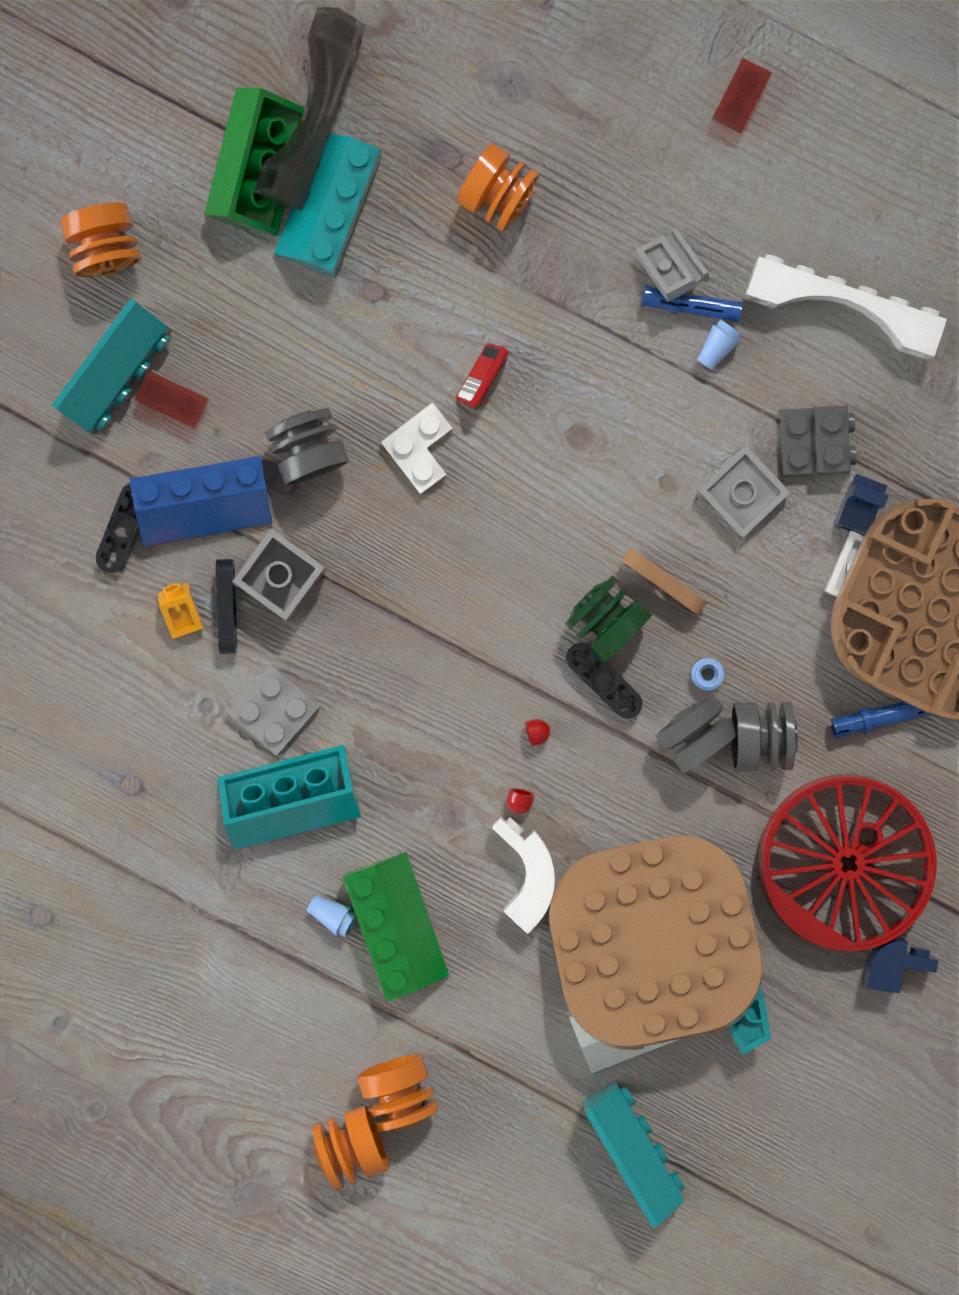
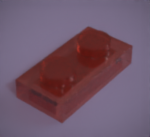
M742 58L712 119L741 134L772 72Z
M148 370L135 401L196 429L209 399Z

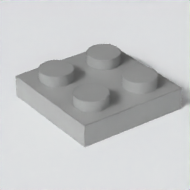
M746 445L697 490L741 538L745 537L791 493Z
M270 663L227 713L277 756L318 710L320 705Z

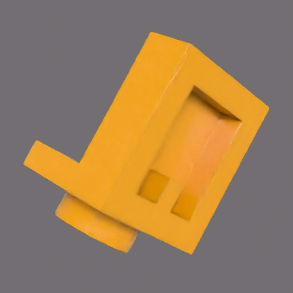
M174 583L158 593L159 607L172 639L204 629L191 594L189 583L182 585Z

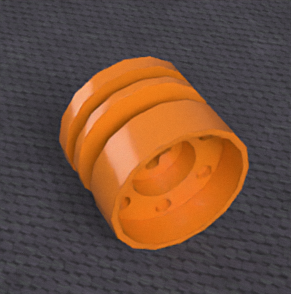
M491 143L484 150L467 176L458 193L456 203L473 214L479 211L484 204H487L489 209L485 221L490 224L498 213H501L502 215L496 228L501 232H505L511 223L521 216L530 202L540 173L535 169H531L522 180L520 177L526 164L521 161L511 172L506 170L510 154L494 143Z
M112 202L93 205L68 213L60 219L65 242L68 244H81V246L70 251L68 254L70 260L79 261L72 266L74 276L101 277L112 275L141 261L140 251L131 249L137 245V239L133 236H120L133 226L127 204Z
M422 1054L395 1058L370 1067L357 1075L356 1078L363 1098H379V1101L367 1109L368 1115L377 1116L371 1122L374 1131L403 1129L421 1122L439 1110L437 1100L428 1099L434 1094L433 1088L416 1086L428 1077Z
M366 1105L345 1112V1129H341L334 1117L328 1119L330 1134H328L322 1122L312 1126L314 1149L319 1165L336 1191L343 1189L345 1186L342 1172H344L346 1179L351 1185L356 1184L357 1174L355 1167L360 1166L368 1179L389 1171L388 1159L379 1132L373 1130L371 1124L373 1116L368 1115V1107Z

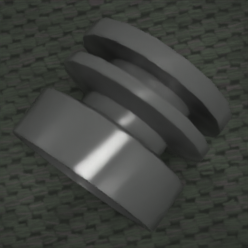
M329 408L316 411L308 410L282 420L278 425L265 432L268 441L284 439V441L274 445L271 449L274 454L289 452L290 457L278 464L286 486L316 478L350 462L342 441L326 442L325 440L327 436L337 430L335 424L320 426V424L332 418Z
M774 702L767 703L765 717H760L756 703H733L731 718L738 728V735L731 741L734 770L736 772L758 771L761 756H766L770 771H776L778 756H780L782 770H793L795 754L798 748V729L791 702H781L779 717H777Z

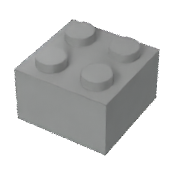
M271 528L232 582L285 621H289L327 568Z

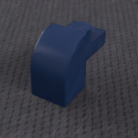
M856 474L845 493L833 526L865 536L873 524L878 510L885 507L889 495L885 494L887 485Z
M897 937L886 944L872 948L865 962L862 984L868 989L900 994L904 968L937 973L939 960L931 956L928 949L910 947V952H907L908 941Z

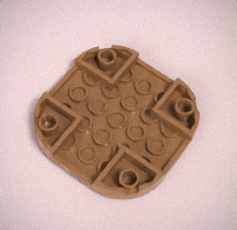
M916 499L899 503L886 510L868 529L834 603L831 616V635L839 659L857 679L924 712L949 719H959V508L957 504L941 499Z
M669 836L608 849L588 855L576 862L564 873L556 885L550 902L549 922L565 1001L579 1026L594 1039L602 1042V1044L617 1049L638 1050L644 1049L645 1046L710 1033V1035L715 1034L737 1023L746 1014L757 997L762 981V959L746 887L736 864L716 845L692 836Z

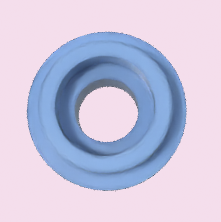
M703 658L697 661L692 668V681L702 690H714L723 682L724 669L717 660ZM705 668H710L713 671V678L709 681L704 680L701 675Z

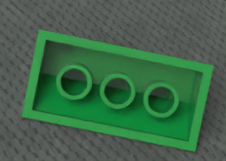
M237 87L204 215L232 226L278 236L310 110L262 88Z
M407 852L344 873L343 879L386 1002L418 991L449 976Z

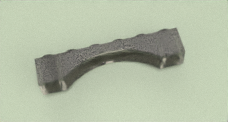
M317 7L307 36L311 78L304 113L288 142L275 155L264 161L254 190L255 194L281 208L303 210L309 196L315 172L320 164L326 140L329 138L336 111L340 106L347 79L351 74L357 50L362 42L366 25L340 8Z

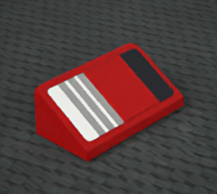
M487 343L457 393L456 399L468 407L478 410L508 358V350L504 347Z

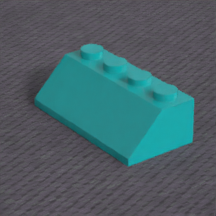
M321 132L274 255L335 278L381 161V149L350 136Z
M130 298L51 406L93 435L97 431H104L112 420L110 413L117 404L122 406L132 392L129 387L136 378L141 380L151 367L149 360L156 351L161 353L169 344L171 337L168 335L172 330Z
M344 745L217 777L224 827L234 850L361 817L357 793Z
M617 1081L583 1100L585 1114L652 1228H655L685 1201L681 1191L686 1189L676 1171L670 1174L665 1165L669 1158L661 1144L653 1145L648 1136L653 1131L644 1115L636 1116L631 1107L636 1102L627 1086L621 1089Z

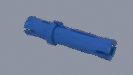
M647 285L644 287L641 303L643 307L648 306L670 310V314L677 315V312L735 321L736 323L739 322L742 310V302L740 301L735 302L684 293L667 302L658 288L648 287Z
M902 701L870 710L866 708L858 709L857 713L832 718L830 722L835 739L855 733H872L873 729L919 717L931 716V714Z

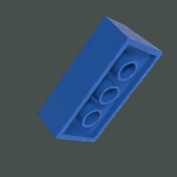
M261 456L129 479L143 546L273 524Z

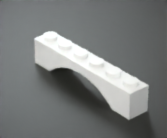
M765 255V258L758 257L743 299L772 309L789 303L807 300L829 301L842 304L861 312L874 321L889 336L898 351L928 361L935 357L947 319L939 317V311L929 307H921L920 310L909 307L907 300L895 296H890L889 300L879 297L876 290L866 286H859L858 289L846 286L847 281L836 276L828 275L827 279L814 275L815 270L806 266L797 265L795 269L783 265L784 260L773 255Z

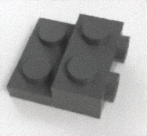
M848 406L779 410L782 476L848 473L851 471L850 465H856V447L849 445V433L855 432L854 413H848Z

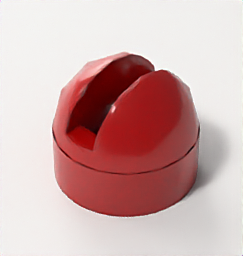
M541 719L525 722L532 747L541 745L548 740L550 727L547 722Z
M510 788L507 797L508 807L516 814H524L532 807L535 794L524 789Z

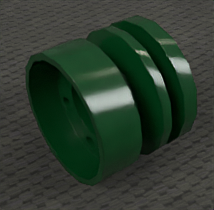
M613 575L608 580L595 585L573 607L569 619L564 623L569 629H572L580 620L586 624L576 635L579 639L591 631L597 635L589 649L603 663L607 662L652 616L638 600L631 602L625 608L620 604L628 591L625 587L614 597L609 593L618 582Z

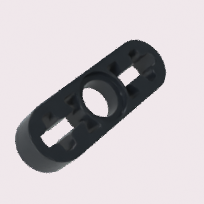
M130 483L125 485L120 492L96 553L98 567L108 573H117L125 567L139 533L137 519L130 514L120 513L122 506L126 509L130 507L131 500L127 498V494L132 492ZM122 518L130 520L133 526L131 534L127 537H119L114 529L116 522ZM111 536L114 540L127 543L125 550L118 546L116 556L120 558L118 564L112 563L109 568L106 566L107 560L103 558L105 552L111 553L115 544L108 543Z
M216 559L219 653L237 654L236 585L232 582L235 578L234 560Z
M577 643L572 645L566 653V662L570 669L617 715L623 718L637 716L642 709L641 696L607 662L603 663L589 649L590 646L588 644ZM576 649L580 652L584 649L587 650L589 654L586 658L592 665L595 664L596 660L601 663V666L591 672L588 679L583 675L588 669L581 663L577 666L573 664L575 656L572 653ZM601 671H608L613 676V685L608 690H600L595 685V676ZM619 683L625 687L619 691L627 698L631 695L635 698L633 705L636 708L632 712L628 709L622 712L619 709L622 703L616 696L613 697L612 701L607 698V695L612 694L617 689Z

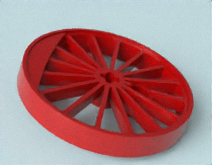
M836 774L821 777L804 784L779 804L767 822L762 834L758 853V871L761 887L769 906L790 931L820 947L838 951H861L892 941L904 933L919 918L934 888L937 857L934 840L926 821L917 808L901 792L880 780L868 776ZM860 785L864 786L865 790L856 823L851 829L848 840L842 786ZM835 786L843 847L813 797L815 792ZM872 789H876L892 798L891 803L875 823L863 821ZM808 798L834 843L836 850L789 815V812L800 801ZM899 804L910 816L913 823L883 839L880 827ZM785 818L832 855L829 856L774 841L782 821ZM870 827L874 830L875 839L870 845L864 846L859 841V834L862 829ZM917 828L923 851L865 858ZM773 846L828 860L830 863L770 870L771 849ZM853 855L851 862L854 866L851 869L845 867L841 870L843 867V863L840 861L843 856L849 858ZM924 856L922 880L865 865ZM832 868L789 894L784 892L772 880V876ZM863 870L920 885L911 906L908 907L864 873ZM834 875L808 910H805L793 900V898ZM859 876L863 877L906 911L890 927L885 923ZM840 880L827 926L813 916V914ZM854 880L883 931L866 938H861ZM846 882L848 883L855 940H849L834 931Z

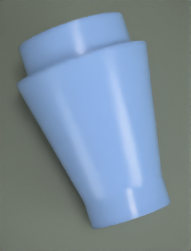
M720 319L716 326H712L697 360L713 370L722 359L740 344L738 339L742 334Z
M318 895L313 898L307 909L309 914L313 915L335 936L340 934L346 937L357 920L352 907L323 899Z

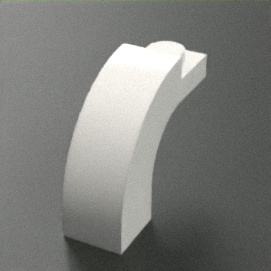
M500 816L492 825V829L519 853L526 869L525 880L520 891L503 909L528 934L543 918L550 905L555 883L554 867L544 841L534 829L523 838L520 834L524 829L511 817L505 821Z

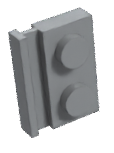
M677 228L672 230L673 234L667 237L663 235L635 249L636 258L667 302L696 288L697 283L709 281L708 271Z

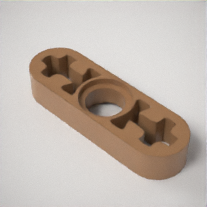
M629 548L621 559L625 566L694 615L698 616L707 604L703 598L634 549Z

